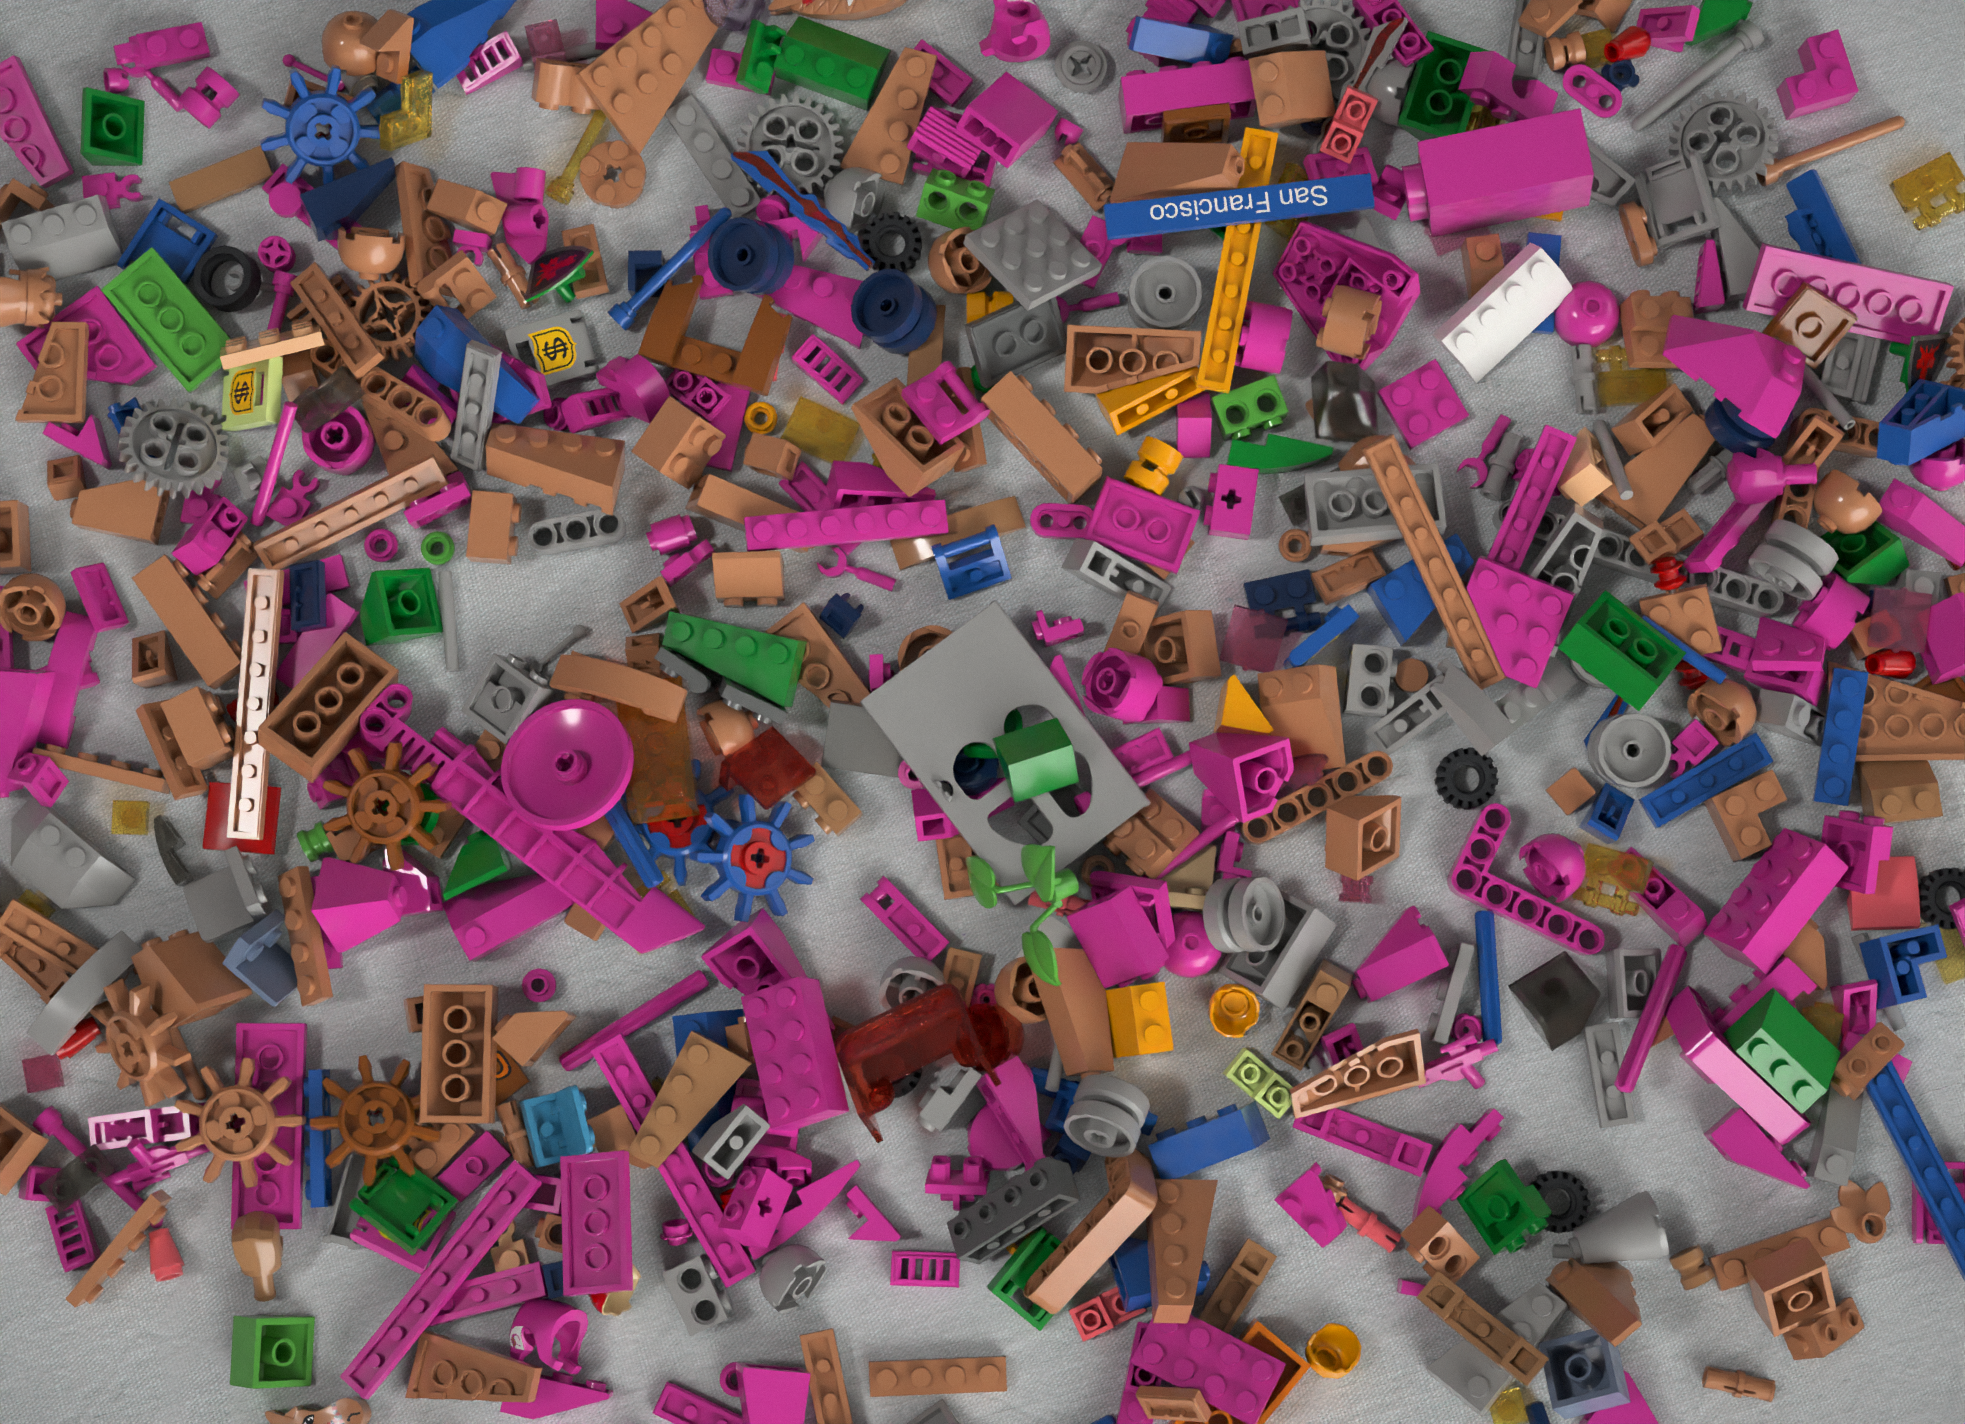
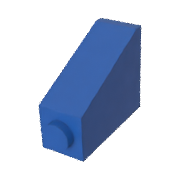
M1128 1237L1108 1258L1125 1312L1152 1306L1148 1241ZM1205 1260L1201 1264L1195 1296L1203 1295L1207 1282L1210 1281V1270Z

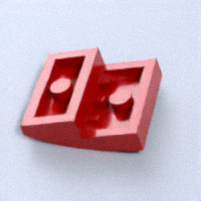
M209 782L202 849L225 851L237 846L239 851L243 853L275 855L282 788L267 787L263 840L227 838L231 783Z

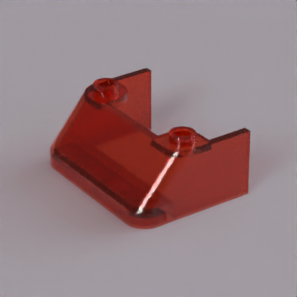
M942 984L845 1030L837 1037L834 1045L857 1114L877 1143L883 1141V1137L874 1114L883 1111L892 1104L895 1098L892 1082L952 1053L960 1066L973 1067L981 1063L994 1085L1002 1084L988 1047L962 995L952 984Z

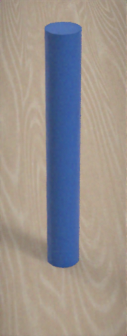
M1643 615L1641 617L1686 652L1682 659L1717 684L1723 682L1727 673L1647 616Z

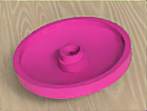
M568 699L546 705L522 722L506 746L501 764V781L504 793L512 807L527 821L538 827L548 830L565 831L586 826L598 820L612 809L625 792L634 764L632 741L621 721L610 710L598 703L582 699Z

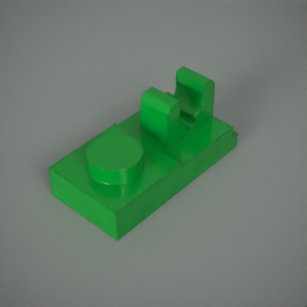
M752 19L736 82L758 94H768L774 72L773 65L777 55L782 51V48L779 47L782 37L786 36L784 29L777 25L767 26L757 19Z

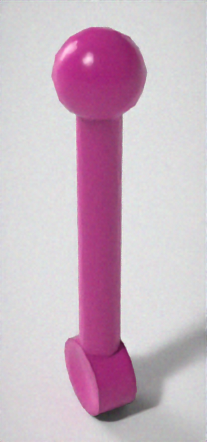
M287 54L283 57L282 61L285 66H294L327 82V75L296 61L293 55ZM342 80L339 83L338 92H342L346 88Z

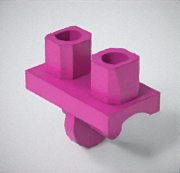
M935 1155L927 1174L925 1193L940 1194L941 1201H953V1210L960 1211L962 1209V1201L975 1202V1195L987 1194L990 1171H985L982 1157L969 1156L964 1158L963 1170H951V1157Z

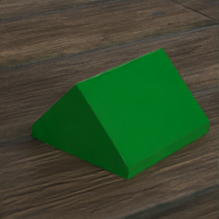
M89 87L83 88L80 153L92 166L142 165L145 101Z
M1057 717L992 739L1014 803L1079 782L1073 745Z

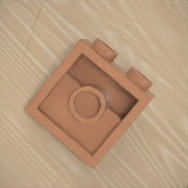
M1648 290L1632 292L1619 305L1628 366L1630 368L1680 369L1662 354L1671 316L1678 315L1694 318L1690 297H1680L1678 291H1667L1660 296H1650V291Z
M1150 788L1145 793L1151 802L1150 805L1143 807L1105 836L1106 839L1102 843L1116 857L1120 853L1128 859L1125 863L1126 866L1136 876L1140 877L1144 874L1150 879H1156L1200 833Z

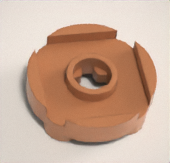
M615 140L598 144L580 162V181L586 195L594 203L619 209L632 204L640 197L645 185L646 167L640 154L635 155L625 142ZM612 167L622 170L618 175L620 180L615 183L612 179H604V176L608 174L607 170Z

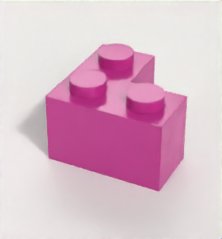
M1839 30L1806 38L1797 50L1805 73L1785 78L1776 89L1786 120L1848 103L1859 90Z

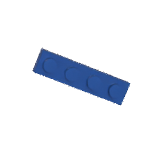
M1833 668L1812 801L1848 806L1868 672Z
M1754 733L1736 745L1734 744L1640 798L1639 802L1656 829L1772 763L1773 759L1758 734Z
M330 1069L308 1070V1077L304 1079V1095L309 1097V1111L305 1112L306 1124L304 1126L306 1132H309L310 1145H307L305 1148V1163L307 1166H310V1180L306 1181L305 1194L306 1199L311 1200V1208L332 1206V1169L325 1163V1159L331 1152V1130L316 1131L310 1127V1119L318 1116H331V1098L322 1084L326 1077L330 1079Z

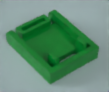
M391 1156L389 1162L397 1171L395 1172L392 1167L384 1162L376 1171L373 1185L365 1186L364 1184L358 1191V1197L362 1201L354 1197L349 1202V1207L413 1256L456 1208L458 1200L415 1167V1174L409 1177L401 1170L396 1158ZM431 1207L437 1214L419 1233V1230L413 1225Z
M1042 1225L1031 1231L986 1286L994 1295L1039 1331L1043 1329L1054 1314H1050L1035 1303L1026 1311L1010 1297L1018 1287L1024 1291V1287L1031 1275L1062 1243L1053 1234L1047 1233V1230Z

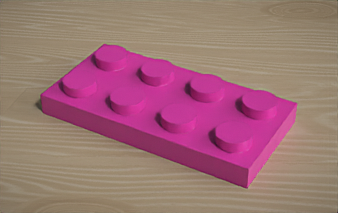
M621 1150L561 1156L563 1295L577 1296L633 1291L629 1152Z
M1190 1315L1187 1324L1153 1323L1152 1317L1130 1361L1131 1364L1178 1388L1199 1389L1206 1403L1247 1424H1257L1286 1366L1284 1362Z

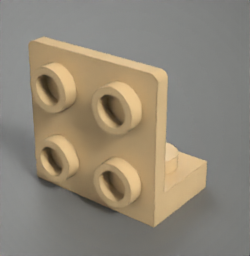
M1208 844L1160 879L1167 881L1171 908L1203 912L1205 896L1209 887L1213 884L1216 856L1215 845Z

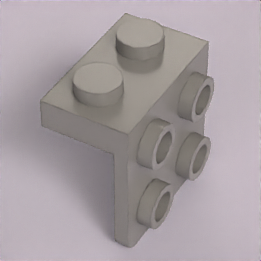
M237 846L224 851L229 863L228 867L188 883L183 888L199 934L206 943L214 942L256 924L267 917L263 903L268 901L261 884H255L252 875L257 873L249 855L242 856Z

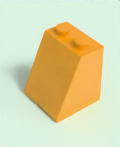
M1165 982L1106 990L1113 1058L1174 1050Z

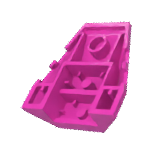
M1672 315L1669 319L1662 355L1693 380L1697 381L1699 378H1702L1716 390L1713 394L1714 397L1721 402L1724 398H1727L1741 410L1738 415L1740 418L1776 439L1801 394L1806 356L1797 347L1786 345L1753 329Z

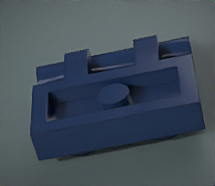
M1309 569L1243 584L1250 617L1263 614L1265 623L1253 625L1255 638L1269 636V639L1280 637V633L1297 629L1298 632L1309 631L1311 626L1321 625L1319 611L1306 614L1304 605L1316 603ZM1293 608L1294 617L1281 620L1276 619V611Z

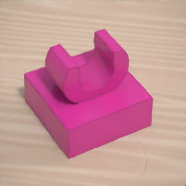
M455 229L453 243L459 248L457 253L460 250H463L465 254L474 252V264L480 267L484 260L482 252L487 253L492 248L493 240L488 234Z

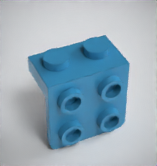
M577 1085L568 1086L552 1094L519 1102L535 1168L559 1163L561 1156L583 1155L593 1151L595 1135L591 1125H587L584 1113L587 1109L586 1099L583 1092L578 1090Z

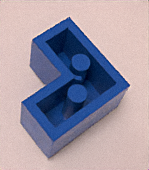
M1938 924L1859 943L1869 980L1875 979L1877 982V1010L1927 998L1918 965L1947 958Z

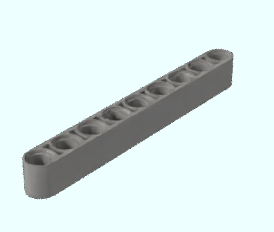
M1512 499L1500 504L1493 514L1492 522L1497 531L1503 521L1502 511L1508 509ZM1545 510L1541 520L1548 524L1549 533L1541 535L1536 532L1531 543L1544 547L1565 516ZM1603 528L1600 541L1610 543L1613 549L1612 555L1604 556L1599 552L1597 546L1591 563L1651 583L1659 580L1658 574L1650 572V569L1656 566V564L1648 566L1644 561V565L1638 567L1631 562L1630 553L1637 550L1629 542L1628 536ZM1679 553L1673 556L1676 561L1683 562L1688 558V556ZM1684 565L1678 569L1679 574L1686 575L1687 580L1679 589L1697 586L1694 581L1695 573L1690 574ZM1718 567L1710 573L1700 572L1705 574L1708 579L1707 587L1711 603L1756 618L1769 617L1781 609L1784 596L1782 591L1770 583L1722 567ZM1727 583H1734L1738 586L1740 590L1739 598H1732L1727 594ZM1760 593L1766 594L1771 598L1772 606L1770 609H1765L1759 604L1758 596Z

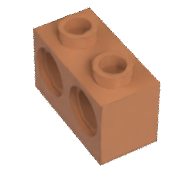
M1429 1205L1400 1234L1409 1244L1405 1250L1419 1264L1423 1261L1426 1262L1422 1268L1430 1277H1433L1439 1271L1455 1284L1480 1258L1452 1225Z

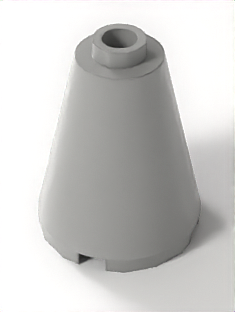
M1638 1192L1572 1231L1573 1238L1568 1239L1573 1258H1580L1583 1264L1661 1259L1669 1255L1664 1227L1659 1225L1656 1217L1659 1216V1212L1649 1192Z

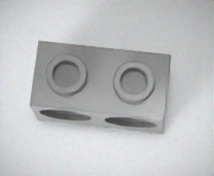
M1302 6L1237 22L1243 55L1246 60L1278 52L1302 51L1313 48L1307 16Z
M1355 643L1349 647L1343 714L1383 718L1387 714V710L1393 709L1395 692L1394 690H1389L1390 677H1396L1398 657H1392L1393 648ZM1369 656L1378 658L1381 662L1380 672H1369L1364 665L1365 658ZM1366 689L1373 690L1378 696L1377 705L1367 706L1361 699L1362 691Z
M703 1254L662 1273L690 1336L723 1322L730 1317L728 1310L733 1309L730 1299L725 1290L719 1292L714 1281L715 1278H718V1273L710 1259L705 1260ZM687 1269H696L701 1274V1283L698 1287H689L685 1284L683 1275ZM709 1300L715 1305L716 1312L714 1317L705 1319L699 1315L697 1307L700 1301Z

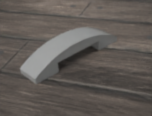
M123 931L117 933L96 951L60 988L27 1031V1034L53 1056L76 1032L75 1026L105 995L103 988L117 982L120 978L124 979L135 968L131 957L143 949Z

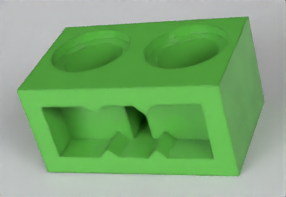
M933 168L925 181L916 217L951 229L966 226L971 227L970 229L975 231L986 224L995 189L987 187L980 181H969L955 176L951 171ZM936 192L943 193L946 198L938 196ZM966 202L973 203L978 209L971 208Z
M1275 375L1231 390L1229 394L1223 393L1212 397L1210 402L1224 441L1230 438L1241 441L1250 437L1252 430L1264 427L1265 431L1276 428L1283 424L1282 419L1286 418L1289 412ZM1261 398H1268L1273 402L1275 408L1271 412H1263L1258 408L1257 401ZM1232 409L1238 410L1242 413L1244 420L1241 423L1233 424L1227 420L1226 412Z

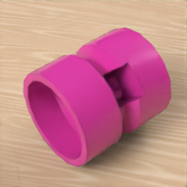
M206 66L195 79V88L188 87L176 101L197 121L210 129L222 116L220 109H228L240 94L216 71ZM209 90L216 95L212 101L204 95Z

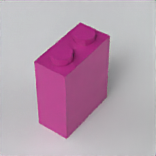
M1006 71L967 106L955 129L1008 169L1046 134L1058 110Z
M1131 885L1087 902L1066 916L1104 989L1116 984L1120 988L1128 986L1135 982L1138 976L1142 980L1148 979L1160 971L1158 966L1169 958L1144 909L1139 905V900Z

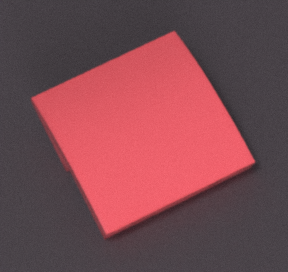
M1915 856L1889 857V861L1879 860L1875 894H1863L1849 890V896L1846 901L1851 931L1919 929L1920 899Z

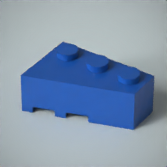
M1919 379L1879 422L1877 458L1889 461L1894 465L1910 466L1965 437V389Z
M1456 533L1443 542L1461 578L1473 564L1474 560ZM1413 559L1370 584L1366 590L1400 646L1410 638L1435 608Z
M1256 1101L1237 1108L1236 1103L1217 1110L1218 1116L1209 1120L1206 1119L1205 1115L1186 1122L1188 1128L1177 1133L1175 1128L1172 1127L1155 1134L1157 1141L1149 1144L1148 1147L1161 1179L1180 1178L1255 1149L1270 1140L1271 1138Z

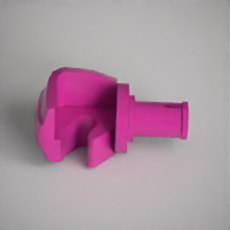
M1757 448L1756 458L1748 456L1743 452L1733 453L1726 469L1729 488L1733 492L1737 503L1742 505L1762 503L1776 498V495L1783 494V489L1786 488V485L1817 483L1815 462L1811 464L1785 465L1782 462L1781 455L1774 456L1773 453L1762 448Z

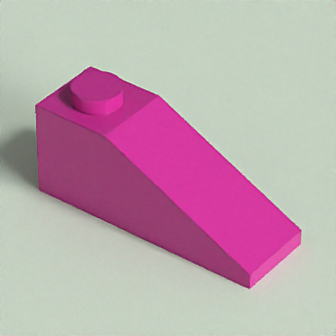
M833 460L827 481L831 509L932 501L936 496L934 489L925 487L909 498L886 475L883 469L866 462Z
M1894 478L1879 502L1882 513L1876 521L1962 567L1965 562V526L1925 494Z
M1016 1056L984 1074L977 1081L976 1086L1029 1170L1036 1161L1044 1158L1036 1085L1033 1082V1074L1029 1066L1024 1062L1022 1063L1019 1057Z

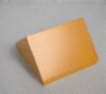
M1235 674L1232 675L1221 687L1213 733L1268 736L1274 729Z

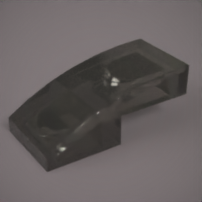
M341 366L318 388L310 385L293 401V403L298 405L295 420L305 433H309L345 411L359 400L365 392L350 370Z
M158 815L154 818V831L160 856L174 883L184 887L195 879L176 853V851L186 845V842L168 817Z

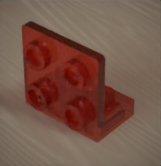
M772 726L721 762L719 784L727 792L736 785L742 786L763 809L768 810L813 778L816 774V769Z

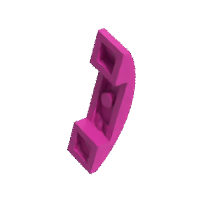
M67 611L59 628L46 668L48 671H55V680L37 738L39 743L55 745L66 749L69 747L76 716H73L81 681L89 651L93 652L98 634L95 632L89 616Z
M1337 1108L1297 1118L1292 1126L1295 1129L1419 1177L1422 1176L1433 1146Z

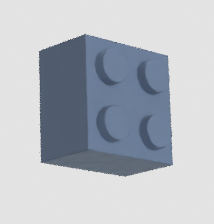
M1593 1329L1539 1343L1540 1352L1549 1358L1543 1367L1552 1409L1564 1419L1631 1402L1618 1345L1614 1347Z

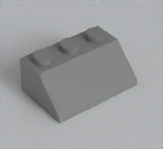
M102 195L91 196L1 223L11 255L19 270L49 267L46 275L52 276L55 281L118 263L124 253L106 197Z
M1280 890L1284 900L1286 918L1284 932L1279 943L1272 950L1264 952L1243 951L1228 953L1217 971L1235 983L1244 985L1253 991L1256 996L1284 1011L1337 924L1315 907Z

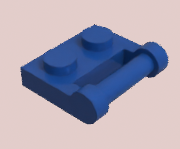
M995 524L985 527L983 532L941 546V543L931 546L949 600L1012 578ZM990 543L991 548L947 563L946 558Z

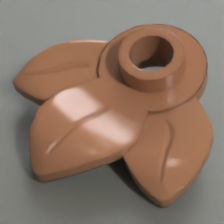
M1851 1180L1848 1181L1847 1186H1839L1838 1201L1840 1206L1830 1210L1835 1226L1844 1233H1854L1859 1241L1866 1244L1876 1243L1881 1240L1886 1232V1221L1884 1218L1890 1211V1199L1883 1182L1875 1183L1866 1192ZM1865 1221L1870 1224L1869 1232L1865 1229Z

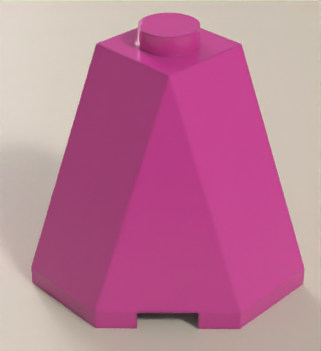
M1216 732L1189 742L1194 774L1242 823L1272 812L1278 801L1275 798L1283 781H1289L1294 771L1288 737Z
M327 857L323 858L311 911L336 951L340 953L400 922L403 907L407 904V893L405 888L400 886L393 873Z
M1415 905L1405 909L1354 970L1353 974L1356 979L1352 981V985L1360 999L1366 998L1368 1003L1373 1002L1449 966L1429 926L1426 927L1425 924H1419L1417 919L1421 918V915Z

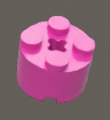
M1247 300L1243 320L1247 321L1242 323L1234 366L1280 374L1286 353V342L1289 339L1292 309Z
M337 402L319 405L307 415L302 424L301 433L304 451L320 468L329 473L342 476L350 475L365 466L373 454L376 439L371 425L358 410L349 404ZM336 434L343 437L340 443L333 440Z
M1832 572L1822 576L1823 585L1814 599L1801 601L1797 608L1800 612L1792 622V625L1797 629L1825 638V646L1828 651H1831V648L1834 650L1848 636L1857 624L1854 622L1858 614L1856 612L1858 611L1863 614L1870 601L1868 595Z
M1108 648L1109 650L1104 653L1099 651L1089 660L1082 675L1081 685H1085L1086 696L1082 695L1085 705L1091 711L1125 722H1141L1152 707L1157 692L1162 688L1163 680L1161 675L1157 674L1153 663L1143 656L1117 648Z

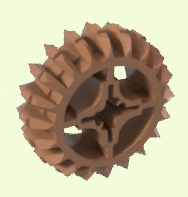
M385 273L380 274V282L376 283L375 280H368L370 287L367 289L361 284L357 285L361 295L360 297L350 295L349 300L355 305V307L350 308L370 335L374 332L380 334L387 331L391 332L396 338L394 341H380L372 338L385 356L382 362H387L390 353L395 362H399L401 360L400 352L403 351L408 358H412L413 352L410 348L415 345L416 329L434 308L433 306H427L430 301L424 299L417 288L410 286L409 276L401 282L399 273H394L391 281H389ZM401 294L411 300L406 303L403 301L391 303L386 299L385 295ZM375 301L377 310L374 315L368 318L369 321L365 323L366 313L370 305ZM384 306L394 314L395 320L393 322L396 329L386 320L385 315L387 312ZM416 311L414 324L410 331L405 334L404 324L406 320L413 317L412 313Z

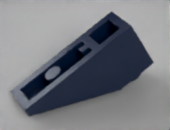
M392 157L300 194L302 210L318 242L325 239L334 240L338 238V229L340 227H344L345 231L349 230L393 181L396 173L395 162Z

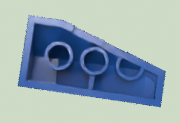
M431 0L414 8L407 14L414 18L410 51L411 58L438 89L466 68L471 61L469 58L470 54L479 43L484 44L489 37L487 34L488 30L496 20L503 19L516 0Z
M436 305L416 329L414 358L437 382L460 393L466 344L474 340L484 345L492 346L458 309ZM501 357L493 411L514 423L520 424L540 399Z

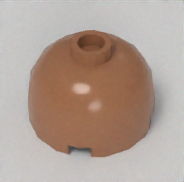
M345 11L335 15L327 23L322 34L321 44L324 62L330 68L332 65L339 66L340 69L346 70V75L361 76L375 72L379 51L360 44V40L378 20L374 16L361 11Z
M960 227L941 234L934 241L929 251L928 268L930 275L935 283L948 293L961 295L975 293L983 290L991 281L990 271L963 244L966 234L973 232L970 229L971 227Z
M340 227L337 239L338 254L341 261L349 269L359 272V278L379 280V274L390 273L401 262L405 250L406 235L398 232L397 238L389 237V230L371 227H351V233H346L345 228Z
M1833 469L1823 477L1815 490L1813 498L1814 509L1820 516L1817 522L1830 533H1833L1835 530L1843 534L1862 532L1875 522L1882 513V508L1869 492L1864 495L1857 489L1860 485L1857 481L1836 469Z
M37 573L22 574L12 578L0 591V624L9 633H12L14 630L23 635L21 638L23 640L43 641L51 638L62 624L66 610L63 591L50 578Z
M1727 678L1721 684H1717L1713 680L1708 681L1697 688L1687 701L1691 718L1693 719L1697 715L1705 725L1703 727L1723 746H1729L1733 742H1735V745L1739 743L1753 728L1757 715L1755 702L1750 690L1743 684Z
M717 700L698 708L696 713L697 715H704L705 720L699 722L701 729L714 755L722 754L726 761L720 764L727 770L746 759L754 749L756 741L754 730L758 728L756 718L752 716L751 710L744 712L741 708L739 711L724 704L723 700Z
M1025 956L1008 962L1000 970L994 985V995L998 1007L1004 1015L1018 1023L1033 1024L1046 1020L1047 1016Z

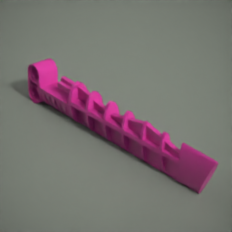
M397 683L389 685L361 715L359 736L364 745L378 748L385 753L389 742H402L400 766L402 768H410L411 775L421 765L435 761L438 768L432 776L422 782L423 784L428 782L431 785L430 790L443 800L451 801L453 808L639 953L644 954L704 930L705 925L657 887H653L642 899L622 875L628 865L624 862L616 868L597 845L598 841L595 839L591 840L573 830L556 831L544 829L522 817L512 807L504 793L501 781V768L494 773L477 752L478 748L473 744L467 746L444 727L434 733L429 743L408 727L405 722L411 715L413 695L407 686ZM400 700L405 705L401 708H394L390 706L389 702ZM376 723L381 725L383 729L378 732H372L367 729V726Z

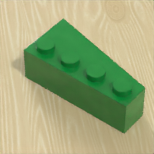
M669 611L662 644L783 707H792L807 641Z

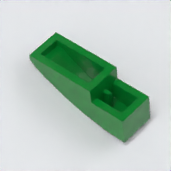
M1268 433L1264 446L1232 439L1226 465L1259 469L1258 474L1286 473L1328 461L1334 447Z

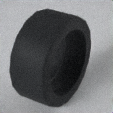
M226 245L214 247L203 254L197 262L193 274L194 288L199 297L217 310L229 313L243 310L252 304L259 294L262 283L261 272L255 260L238 248ZM236 261L243 268L244 277L242 284L229 297H218L212 291L211 281L213 274L223 263Z

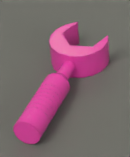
M121 64L124 71L131 77L140 78L146 76L151 81V86L176 112L183 109L176 101L180 96L161 77L155 76L151 69L144 70V67L136 66L130 69Z
M1118 292L1081 299L1077 304L1068 305L1063 298L1056 296L1063 324L1067 321L1071 311L1080 310L1087 312L1120 304Z
M1500 414L1482 443V451L1478 458H1467L1458 466L1457 472L1465 466L1477 472L1478 481L1469 489L1478 488L1486 480L1488 471L1483 461L1487 454L1494 451L1502 435L1510 425L1511 419L1507 416Z
M830 547L839 556L837 566L825 569L817 562L819 571L827 578L839 577L847 571L854 574L861 581L871 583L891 592L896 583V579L867 568H855L847 565L845 554L837 547Z

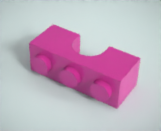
M1496 51L1471 52L1459 86V90L1470 96L1471 102L1487 107L1492 111L1491 114L1494 117L1506 120L1509 123L1552 114L1558 96L1557 92L1539 80H1515L1512 83L1516 65Z

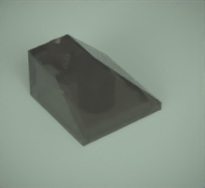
M1326 361L1311 377L1315 438L1357 443L1363 438L1379 435L1375 382L1358 364Z
M1566 951L1508 985L1509 990L1532 1027L1551 1051L1581 1034L1601 995L1598 988Z

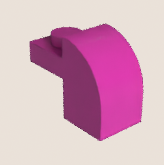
M636 354L630 360L618 356L609 361L605 367L596 373L600 385L621 393L628 415L649 424L670 396L667 385L660 373L648 360L639 354Z

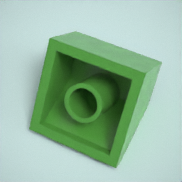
M235 1315L233 1317L230 1385L250 1389L311 1386L315 1317Z

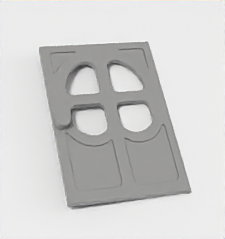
M996 600L992 601L988 607L860 701L861 705L974 853L990 865L994 871L995 880L1000 887L1029 882L1021 863V849L1025 845L1007 840L996 833L988 823V815L1012 797L1007 781L1004 780L978 800L971 799L955 781L953 765L959 751L970 743L987 744L997 754L992 739L1005 734L1004 722L1012 710L1022 706H1038L1045 709L1052 718L1057 717L1073 745L1074 752L1084 758L1091 777L1090 804L1085 813L1078 817L1067 816L1049 792L1030 798L1052 827L1050 839L1041 844V846H1055V872L1065 868L1127 819L1151 803ZM1035 888L1006 892V895L1016 905L1035 891Z

